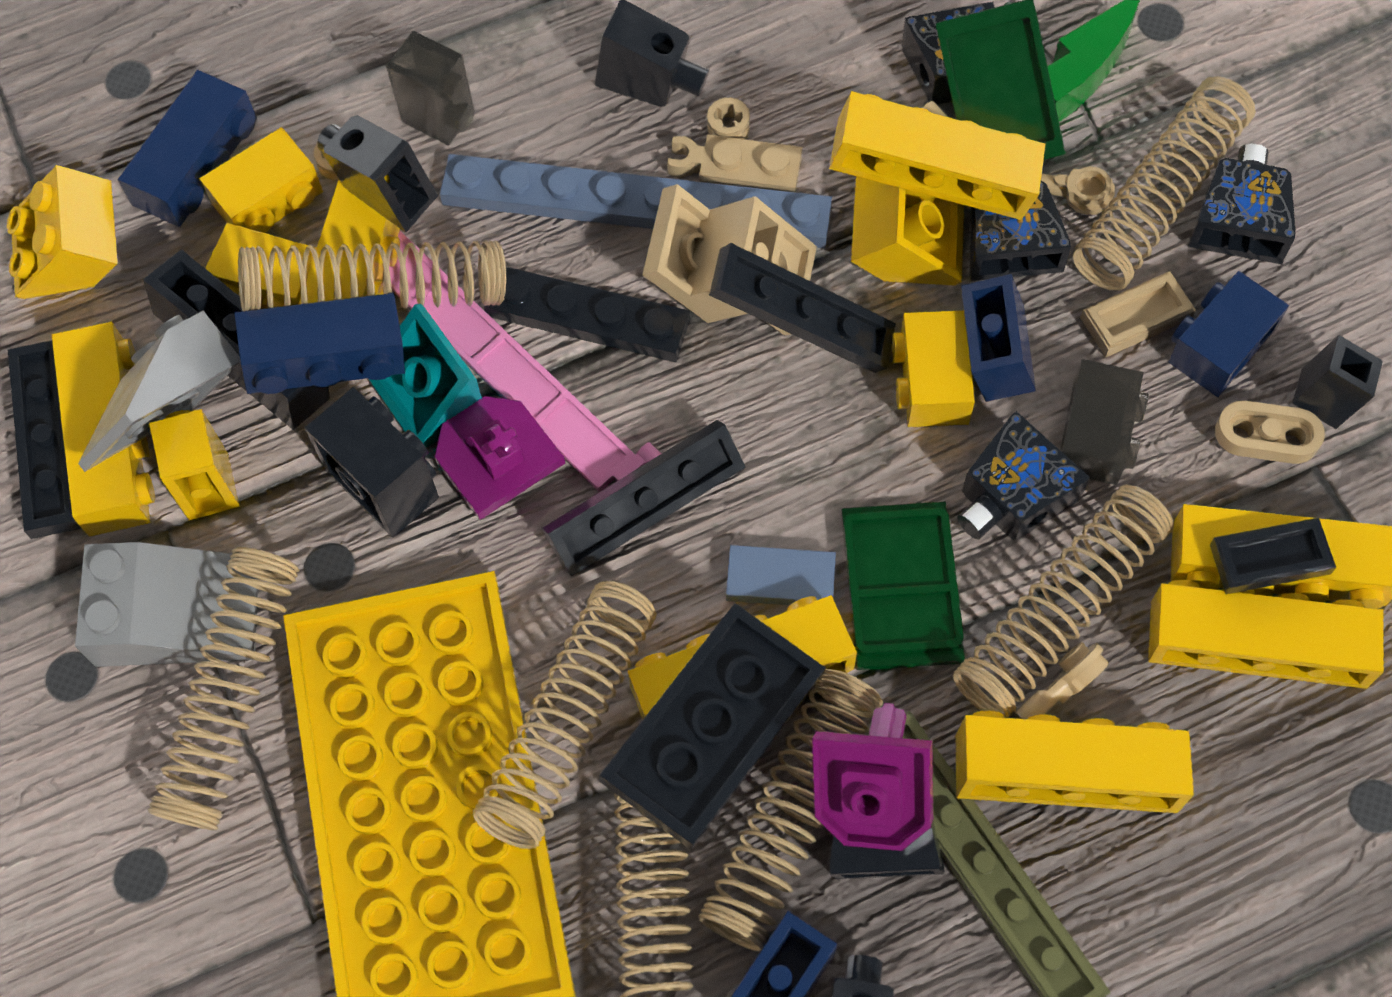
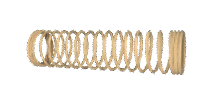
M1219 76L1208 77L1202 81L1193 93L1192 98L1185 103L1183 110L1169 124L1167 131L1161 134L1159 141L1152 146L1150 153L1144 156L1142 164L1136 167L1134 174L1127 179L1125 186L1119 189L1117 196L1110 201L1108 208L1102 211L1100 219L1093 223L1091 230L1085 233L1084 238L1074 247L1072 253L1074 263L1080 273L1090 282L1107 290H1122L1127 287L1134 277V270L1141 268L1143 259L1150 256L1151 247L1157 246L1160 242V236L1167 234L1168 225L1176 222L1177 214L1185 209V203L1192 200L1194 192L1200 190L1202 181L1209 178L1210 171L1217 167L1219 159L1225 157L1227 149L1233 146L1235 138L1241 135L1243 128L1247 127L1256 113L1254 101L1240 84ZM1218 90L1232 96L1245 109L1246 118L1241 120L1235 110L1226 103L1216 98L1205 97L1204 91ZM1207 101L1223 106L1233 114L1236 120L1226 118L1217 113ZM1193 111L1196 119L1187 118V112ZM1197 111H1199L1210 123L1214 124L1219 128L1228 130L1230 135L1221 134L1210 125L1204 123V121L1199 117ZM1185 122L1188 130L1179 129V123ZM1189 122L1203 126L1204 129L1219 139L1222 146L1209 143L1192 129ZM1171 133H1177L1181 141L1171 140ZM1181 133L1189 134L1208 146L1213 156L1202 154L1190 146ZM1223 138L1230 139L1229 143L1225 144ZM1162 144H1169L1173 152L1163 151ZM1173 144L1181 145L1196 154L1202 160L1205 167L1189 162L1175 149ZM1215 149H1222L1221 154L1217 155ZM1161 154L1165 164L1155 162L1154 155ZM1165 155L1184 162L1192 169L1197 178L1190 177L1177 170L1167 160ZM1207 160H1214L1213 165L1209 166ZM1152 165L1158 175L1147 173L1146 166ZM1157 166L1174 172L1185 182L1189 189L1180 187L1168 180L1159 171ZM1198 170L1206 171L1205 175L1201 177ZM1144 176L1150 186L1138 184V177ZM1149 177L1168 185L1176 192L1180 199H1175L1160 191ZM1188 180L1198 181L1196 187L1192 188ZM1136 187L1141 197L1130 195L1129 188ZM1142 189L1158 195L1168 204L1171 210L1162 208L1152 202L1143 193ZM1180 191L1190 193L1188 197L1184 199ZM1121 199H1128L1134 209L1123 207ZM1133 200L1149 206L1163 221L1154 219L1144 213ZM1171 201L1174 203H1181L1180 208L1175 210V207L1171 203ZM1112 210H1120L1127 221L1114 218ZM1125 211L1140 217L1149 224L1154 232L1143 229L1133 222ZM1162 212L1173 214L1172 219L1167 221ZM1112 221L1119 233L1105 229L1104 222ZM1117 223L1131 228L1141 236L1145 243L1133 239ZM1153 223L1164 225L1163 231L1158 232ZM1100 224L1101 229H1096L1097 226ZM1103 232L1107 240L1096 237V233ZM1144 233L1156 236L1155 241L1150 243ZM1109 234L1123 240L1132 247L1136 254L1126 251L1119 246ZM1136 245L1147 247L1146 253L1141 255ZM1082 248H1084L1085 254L1087 255L1089 261L1096 267V269L1087 261V259L1083 255ZM1088 248L1100 251L1107 260L1119 266L1124 277H1118L1103 269L1092 258ZM1127 255L1132 258H1139L1138 264L1132 266Z
M496 240L494 242L484 241L482 245L478 241H473L468 250L460 241L456 242L452 250L445 242H441L436 250L433 249L430 243L425 242L419 252L415 245L409 242L405 246L403 253L396 243H392L387 249L386 254L382 246L376 243L372 247L370 255L366 247L359 243L354 250L353 257L349 247L345 244L340 246L336 257L333 249L326 244L321 250L320 258H318L315 248L312 245H308L304 251L303 260L298 248L292 245L287 252L286 262L281 249L278 246H274L270 252L269 263L267 262L264 250L260 246L256 248L253 246L251 248L248 246L246 248L241 247L238 252L240 302L242 311L259 310L261 308V276L258 253H260L263 263L268 308H274L273 266L276 252L282 271L285 306H291L289 278L293 251L300 275L301 304H308L306 272L309 251L313 255L317 273L318 302L325 301L323 267L326 250L329 252L334 272L335 300L342 299L339 275L343 249L347 254L351 272V298L358 297L356 266L360 249L364 254L367 266V296L375 295L373 261L377 248L384 267L383 293H392L389 263L392 249L395 248L400 262L401 306L406 309L408 307L409 293L405 264L408 250L411 248L417 264V304L424 306L425 283L422 258L425 248L428 247L433 260L432 297L434 305L438 308L441 304L442 296L438 258L441 247H444L449 258V302L455 307L458 301V282L454 257L457 247L460 246L465 257L464 296L466 304L471 306L474 301V279L470 256L473 247L477 246L479 249L478 279L481 301L485 306H495V304L499 306L504 300L506 291L505 257L501 244Z
M1128 484L1120 486L1113 493L1111 500L1105 502L1103 511L1095 513L1092 519L1093 523L1085 525L1082 535L1073 538L1071 542L1072 547L1063 549L1061 559L1052 561L1051 571L1043 572L1039 578L1040 583L1030 586L1029 595L1020 597L1018 608L1009 609L1007 620L999 621L996 625V632L986 635V645L976 646L974 657L965 659L953 673L956 686L970 703L980 711H997L1004 714L1005 718H1009L1016 710L1015 701L1024 702V693L1019 686L1025 689H1035L1036 683L1031 674L1046 677L1047 670L1043 662L1057 664L1058 658L1054 650L1067 652L1069 645L1066 638L1079 639L1080 634L1077 626L1089 627L1091 622L1088 614L1100 615L1101 606L1099 602L1111 603L1112 595L1110 590L1121 591L1123 587L1121 578L1131 579L1133 577L1132 567H1142L1144 564L1142 555H1153L1155 551L1153 543H1163L1169 534L1172 533L1174 529L1172 516L1155 496L1138 486ZM1122 496L1128 497L1141 504L1158 520V522L1148 512H1146L1139 506L1130 503L1126 500H1123ZM1110 505H1112L1114 512L1107 511ZM1128 507L1144 515L1156 528L1143 522ZM1104 515L1107 525L1097 523L1099 517ZM1108 516L1120 519L1126 527L1146 540L1150 547L1149 551L1137 548L1128 537L1117 531ZM1094 527L1098 538L1086 535L1088 529ZM1098 528L1113 533L1124 545L1137 554L1139 562L1134 563L1127 560L1116 548L1106 542ZM1083 539L1087 550L1076 547L1078 540ZM1088 540L1104 546L1115 558L1123 562L1128 569V575L1117 572L1105 560L1100 558L1092 549ZM1073 551L1077 562L1066 560V554ZM1078 552L1096 560L1105 570L1113 575L1117 580L1118 586L1114 587L1105 583L1094 572L1089 570L1081 560ZM1062 563L1067 575L1055 572L1056 565ZM1067 564L1089 575L1106 592L1107 599L1098 597L1090 592L1076 579ZM1052 575L1057 588L1044 584L1045 577ZM1057 576L1069 581L1084 592L1095 604L1096 611L1084 607L1068 594L1060 584ZM1041 587L1047 601L1033 596L1034 590ZM1046 589L1068 600L1079 610L1086 622H1079L1066 614L1055 603ZM1030 600L1037 613L1023 609V602ZM1036 601L1059 614L1071 626L1075 635L1064 632L1051 622L1038 607ZM1019 612L1028 627L1012 621L1013 613ZM1025 614L1037 619L1053 631L1062 641L1064 648L1046 639L1036 630ZM1002 625H1009L1017 640L1002 634L1000 631ZM1015 627L1025 631L1039 641L1052 655L1053 660L1035 651L1021 637ZM998 637L1006 652L990 646V639ZM1005 640L1026 652L1038 664L1042 673L1025 664L1010 649ZM987 650L998 667L983 659H979V651ZM994 653L1014 664L1028 678L1031 685L1015 677L1003 666ZM984 666L990 668L1011 684L1020 698L1011 694ZM975 682L987 690L998 703L991 700Z
M237 547L231 550L233 554L230 555L231 559L228 560L229 564L226 567L233 578H227L221 582L223 589L229 594H223L216 598L218 606L224 611H216L210 615L213 623L219 627L205 631L207 638L214 644L205 645L199 649L202 656L209 661L199 662L194 665L197 673L204 678L188 682L191 689L202 696H188L183 701L189 709L197 713H183L177 716L182 725L193 731L178 730L172 733L175 741L188 748H171L166 751L169 758L184 766L166 765L160 768L165 776L181 784H157L155 786L156 790L166 797H152V802L149 803L150 808L147 809L152 815L212 831L219 829L217 825L220 824L219 819L222 818V811L177 796L163 788L191 791L224 799L229 797L228 794L183 779L169 771L195 773L232 781L234 778L231 775L189 762L173 753L204 756L233 764L239 763V760L202 748L179 736L207 738L239 747L245 744L243 741L202 729L183 718L215 721L248 730L250 726L246 723L212 714L193 705L189 701L222 704L249 713L255 712V709L246 704L225 700L212 695L194 684L223 686L253 696H258L261 693L257 689L214 677L199 667L224 668L253 678L264 679L266 676L262 672L228 664L211 656L205 650L230 651L261 662H270L271 659L262 653L225 644L214 638L210 633L234 634L256 643L274 646L276 645L274 639L257 633L231 628L220 622L216 616H233L266 628H282L274 620L237 612L226 606L221 600H241L256 607L278 613L287 611L283 605L241 595L226 584L232 582L245 583L271 594L288 597L292 595L289 589L273 583L290 585L296 582L295 578L298 577L297 572H299L297 565L290 560L266 551L247 547ZM233 569L256 579L245 578L236 573Z
M602 581L595 585L587 600V608L580 612V622L572 627V636L565 640V650L557 654V665L549 669V679L541 683L542 694L533 698L534 708L525 713L524 720L526 723L517 728L516 735L518 739H514L509 743L508 750L510 754L501 758L500 766L502 769L492 774L494 785L484 789V797L478 800L476 808L473 809V817L478 825L487 833L509 845L524 849H532L539 846V842L542 836H544L546 829L538 818L549 819L554 817V812L547 803L555 804L562 802V796L556 788L562 789L570 786L569 778L565 773H573L578 770L577 763L573 758L585 756L586 751L581 743L593 741V734L589 728L593 729L601 726V719L597 714L608 712L609 706L605 699L616 697V689L613 685L623 683L624 676L621 671L631 668L629 657L638 654L639 651L636 643L646 639L645 632L651 629L654 620H656L657 613L652 602L641 592L624 583ZM601 597H612L628 602L638 608L646 616L647 620L635 619L621 611L615 610L607 605ZM593 611H595L602 619L607 621L609 624L601 622L593 613ZM589 612L593 620L584 621L585 614ZM586 625L600 626L614 637L630 642L634 650L632 652H624L611 642L594 636ZM582 626L587 635H576L577 629ZM622 630L633 633L641 632V637L632 638ZM578 639L592 640L607 651L622 656L626 661V665L616 666L601 655L588 651ZM574 640L579 649H569L570 642ZM570 653L586 655L598 664L614 670L618 674L619 680H608L594 670L582 666ZM567 654L568 659L573 664H561L562 657ZM563 668L580 670L592 679L606 684L610 688L611 694H600L585 684L575 681ZM559 669L565 678H553L554 671ZM555 682L573 685L586 694L596 697L602 702L604 708L594 709L570 697ZM551 683L558 693H546V686ZM548 697L568 701L576 707L587 711L595 718L596 723H585L564 713ZM544 698L551 709L545 707L538 708V701ZM541 712L560 716L578 725L588 734V738H578L566 733L549 722ZM536 713L544 724L530 723V716ZM533 727L546 729L561 735L580 749V753H571L560 749L539 735ZM528 728L536 739L522 738V730ZM520 743L528 754L514 753V745ZM526 743L537 744L558 753L568 760L573 768H563L547 761L534 752ZM512 758L522 770L506 769V761ZM518 758L530 760L549 768L562 777L565 784L555 783L541 777L526 767ZM500 774H504L515 786L498 784L497 777ZM511 774L536 781L553 792L557 799L547 798L531 791L514 779ZM496 789L504 799L490 797L489 792ZM503 790L513 791L530 798L544 807L549 814H541L524 807L508 796ZM489 812L496 814L506 823L512 825L513 827L519 830H516L508 825H505L504 823L493 817Z
M825 669L823 675L815 684V688L809 692L811 702L803 705L801 708L804 718L794 721L796 733L786 737V744L789 749L783 750L778 754L782 765L771 768L770 773L774 781L763 784V791L767 797L755 800V807L759 813L748 815L747 822L751 829L739 832L740 841L744 846L731 848L732 857L736 862L723 864V871L728 879L723 878L715 881V888L721 896L707 897V903L701 909L702 913L698 914L700 921L709 929L748 949L762 951L767 940L770 939L769 933L753 920L730 908L712 903V900L732 904L739 910L765 924L777 925L776 920L765 912L733 899L720 887V884L739 887L749 895L774 908H785L783 902L778 898L756 887L740 882L729 872L728 867L746 870L754 877L778 890L787 893L793 892L791 885L782 879L747 865L738 857L736 851L753 853L762 861L792 876L800 875L797 867L771 853L754 848L746 841L744 835L759 836L770 845L800 860L808 859L807 853L800 847L780 837L760 831L752 822V818L765 819L779 830L805 843H816L815 837L805 829L784 819L768 815L761 808L760 802L773 803L788 815L807 825L817 828L824 827L815 818V814L773 797L768 791V786H779L792 797L815 808L814 802L798 794L801 793L814 799V793L793 784L782 782L775 774L777 770H787L799 781L814 789V783L802 776L814 779L813 773L789 766L783 759L785 754H794L799 760L813 768V762L807 759L813 760V754L796 750L791 744V739H802L807 745L812 747L813 736L803 734L799 729L800 723H809L819 732H827L820 727L823 726L838 733H851L826 721L810 718L806 713L807 708L815 707L831 721L853 732L861 734L869 732L868 725L855 715L872 718L874 710L880 708L883 700L879 693L870 685L848 673ZM834 686L839 687V688H842V689H844V690H846V691H848V692H850V693H852V694H849V693H847V692L838 690V689L835 688ZM818 692L819 695L835 706L817 703L814 693ZM825 709L836 712L855 721L864 729L855 727L838 719ZM792 810H795V811H797V812H799V813H801V814H803V815L809 817L810 819H807V818H805V817H803V816L797 814L796 812H794V811H792ZM788 828H791V829H793V830L799 832L800 834H798V833H796V832H794V831H792V830H790V829H788Z
M614 793L615 799L621 803L614 813L622 821L615 829V833L623 839L615 849L619 855L624 857L616 865V870L625 876L616 886L621 892L627 894L617 902V906L627 912L617 923L621 928L629 931L618 939V943L630 950L622 954L618 960L621 965L631 969L624 972L619 977V981L623 985L632 988L626 990L620 997H627L649 990L681 991L692 989L694 985L691 982L640 984L625 980L628 976L646 971L683 972L693 968L690 963L685 962L637 965L624 961L625 958L640 953L672 954L685 953L692 949V946L684 943L642 947L624 942V939L639 934L678 935L689 933L691 927L688 925L670 924L636 928L623 923L624 920L639 915L674 917L686 915L691 911L686 906H657L638 910L623 905L624 901L635 897L655 899L684 897L690 893L687 888L658 887L633 891L622 887L624 882L632 879L665 881L686 878L689 872L684 869L664 868L633 873L622 869V865L633 860L653 863L677 862L685 860L688 854L681 850H656L634 855L623 852L621 847L631 842L647 845H669L681 842L675 838L651 839L673 837L667 832H653L632 837L622 834L620 829L630 824L643 827L659 826L654 822H649L650 819L645 815L631 819L620 815L622 809L633 806ZM670 855L673 856V857H654V856H670Z

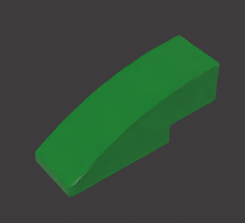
M1123 0L1058 40L1054 60L1048 66L1059 122L1071 115L1091 97L1110 74L1124 49L1140 0Z

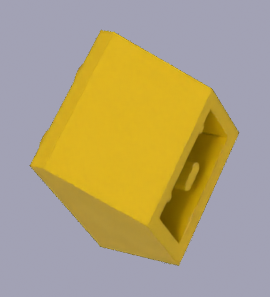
M56 165L42 181L35 183L30 194L18 206H14L11 209L7 219V231L12 235L13 253L9 262V272L14 277L15 297L28 299L92 288L118 264L111 180Z

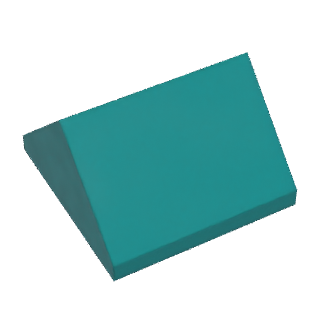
M415 304L400 325L405 374L391 375L382 380L369 379V381L404 431L410 430L427 448L439 440L441 427L444 422L480 400L482 396L477 379L422 304Z

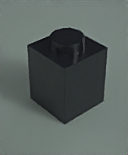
M1338 335L1302 368L1292 404L1312 412L1322 422L1337 429L1375 396L1383 360Z

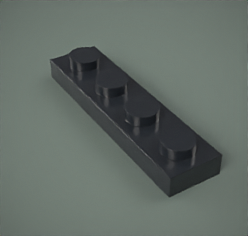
M733 243L720 248L709 296L873 373L887 369L892 346V334L896 326L895 322Z
M506 267V291L503 302L499 306L496 304L495 306H484L485 312L494 319L677 363L690 322L689 310Z
M51 340L8 349L24 532L30 539L82 529L72 517L53 342Z
M715 420L547 524L542 530L562 567L572 577L746 468L726 425L719 420Z

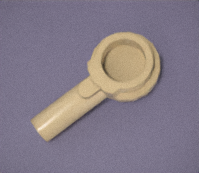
M1098 167L1074 168L1069 175L1058 174L1055 176L1042 173L1041 181L1048 185L1051 195L1066 197L1070 207L1076 212L1085 215L1101 213L1108 208L1110 201L1115 196L1114 183L1109 175Z
M1080 642L1074 646L1058 662L1059 666L1063 669L1058 678L1045 690H1038L1014 712L1018 719H1027L1034 715L1046 714L1058 701L1063 704L1072 695L1084 689L1108 666L1109 662L1101 655L1104 649L1098 643L1087 647L1083 642Z

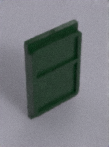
M1022 0L1014 3L1009 1L1003 6L968 15L959 14L953 19L935 23L956 119L972 121L982 127L1008 134H1020L1027 139L1045 143L1044 160L1066 155L1034 0Z
M946 501L841 508L854 647L857 652V671L963 663L965 660L964 634Z

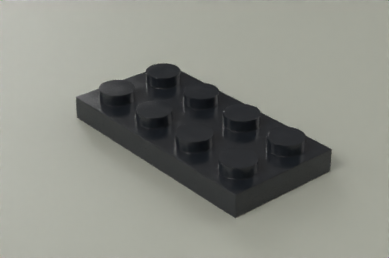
M734 603L601 772L599 782L692 850L821 678L825 667Z

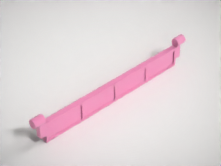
M399 231L400 250L403 253L405 246L409 242H413ZM411 248L408 250L405 264L409 293L408 307L410 309L417 304V264ZM423 254L424 307L459 356L501 398L521 401L562 453L565 460L598 492L605 489L613 480L619 481L662 454L650 442L643 445L634 454L475 301H473L471 306H468L465 301L464 291L459 286L458 301L456 306L453 307L449 302L448 276L440 268L442 296L441 304L437 308L433 303L432 297L433 261ZM398 258L393 267L389 266L392 292L400 299V262Z

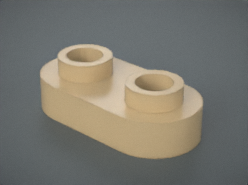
M1236 401L1229 404L1222 411L1215 425V436L1220 446L1233 455L1300 464L1309 461L1316 455L1324 442L1325 430L1320 419L1305 409L1252 401ZM1241 428L1247 432L1249 437H1240L1234 433L1233 429ZM1292 435L1296 437L1301 445L1289 443L1285 436Z

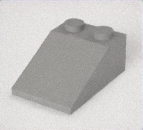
M204 311L186 320H183L180 315L169 319L154 332L158 340L148 343L131 357L135 365L120 380L78 463L84 472L150 435L149 423L165 419L167 415L175 411L193 410L240 363L239 355Z
M142 542L84 544L75 647L95 667L209 661L202 656L199 649L205 645L214 644L207 638L205 631L219 627L213 623L210 615L216 611H224L218 606L216 598L223 594H229L223 589L221 582L227 578H233L226 567L232 554ZM233 569L236 573L245 578L256 579ZM232 582L226 584L241 595L258 598L259 589L245 583ZM235 599L221 600L222 603L237 612L257 615L258 607ZM216 616L220 622L231 628L256 633V624L238 617ZM210 633L214 638L225 644L255 651L256 642L229 633ZM205 650L208 654L221 661L253 660L230 651Z

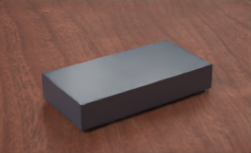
M730 545L726 601L791 605L793 602L809 596H815L817 600L830 595L833 597L836 552Z

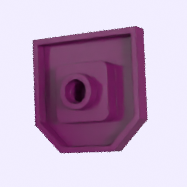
M488 396L481 398L442 424L435 453L437 464L479 520L566 464L562 453L521 401Z
M884 703L883 707L874 710L869 735L816 731L813 736L815 818L844 846L902 851L931 828L933 822L932 740L903 738L907 716L904 710L895 708L893 703Z

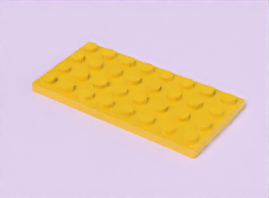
M495 571L283 615L337 997H576L545 833L539 842V846L532 849L519 848L509 845L487 833L478 825L473 817V809L476 808L478 800L484 797V789L494 785L492 774L502 769L500 766L501 758L510 754L508 750L509 743L514 739H518L516 735L517 728L524 724ZM525 729L522 730V738H527ZM520 743L514 745V753L528 754ZM512 758L506 761V769L522 770ZM518 758L526 767L533 771L532 761ZM500 774L497 777L498 784L515 786L504 774ZM511 774L523 786L537 793L534 780ZM496 789L489 792L490 797L504 799ZM503 790L519 804L541 813L540 804L513 791ZM489 812L493 817H495L505 825H508L516 830H519L513 827L512 825L506 823L496 814Z

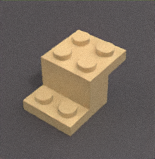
M676 184L662 189L642 275L707 323H712L748 314L709 296L720 248L733 243L810 281L817 246L756 196L714 209H708L681 186ZM771 325L784 336L790 335V333Z

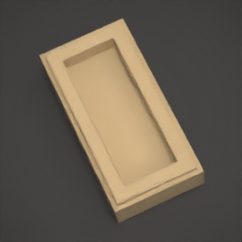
M1171 271L1083 309L1080 318L1106 358L1180 325L1188 315L1193 318L1196 309Z

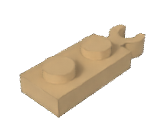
M707 135L705 146H699L688 137L677 136L672 138V153L683 154L687 157L682 160L668 158L667 166L668 174L677 178L700 173V182L796 192L802 160V147Z

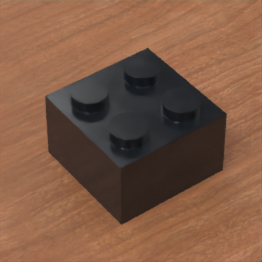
M352 387L305 427V430L326 472L394 538L439 498L433 481L437 474L425 459L429 452L421 440L410 430L402 434L391 424L394 421L392 414L378 398L373 396L367 400Z

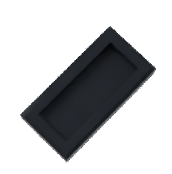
M1319 518L1214 537L1210 543L1225 594L1329 575L1336 569V564Z

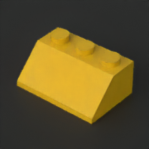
M856 176L851 262L886 282L952 286L962 283L964 205Z

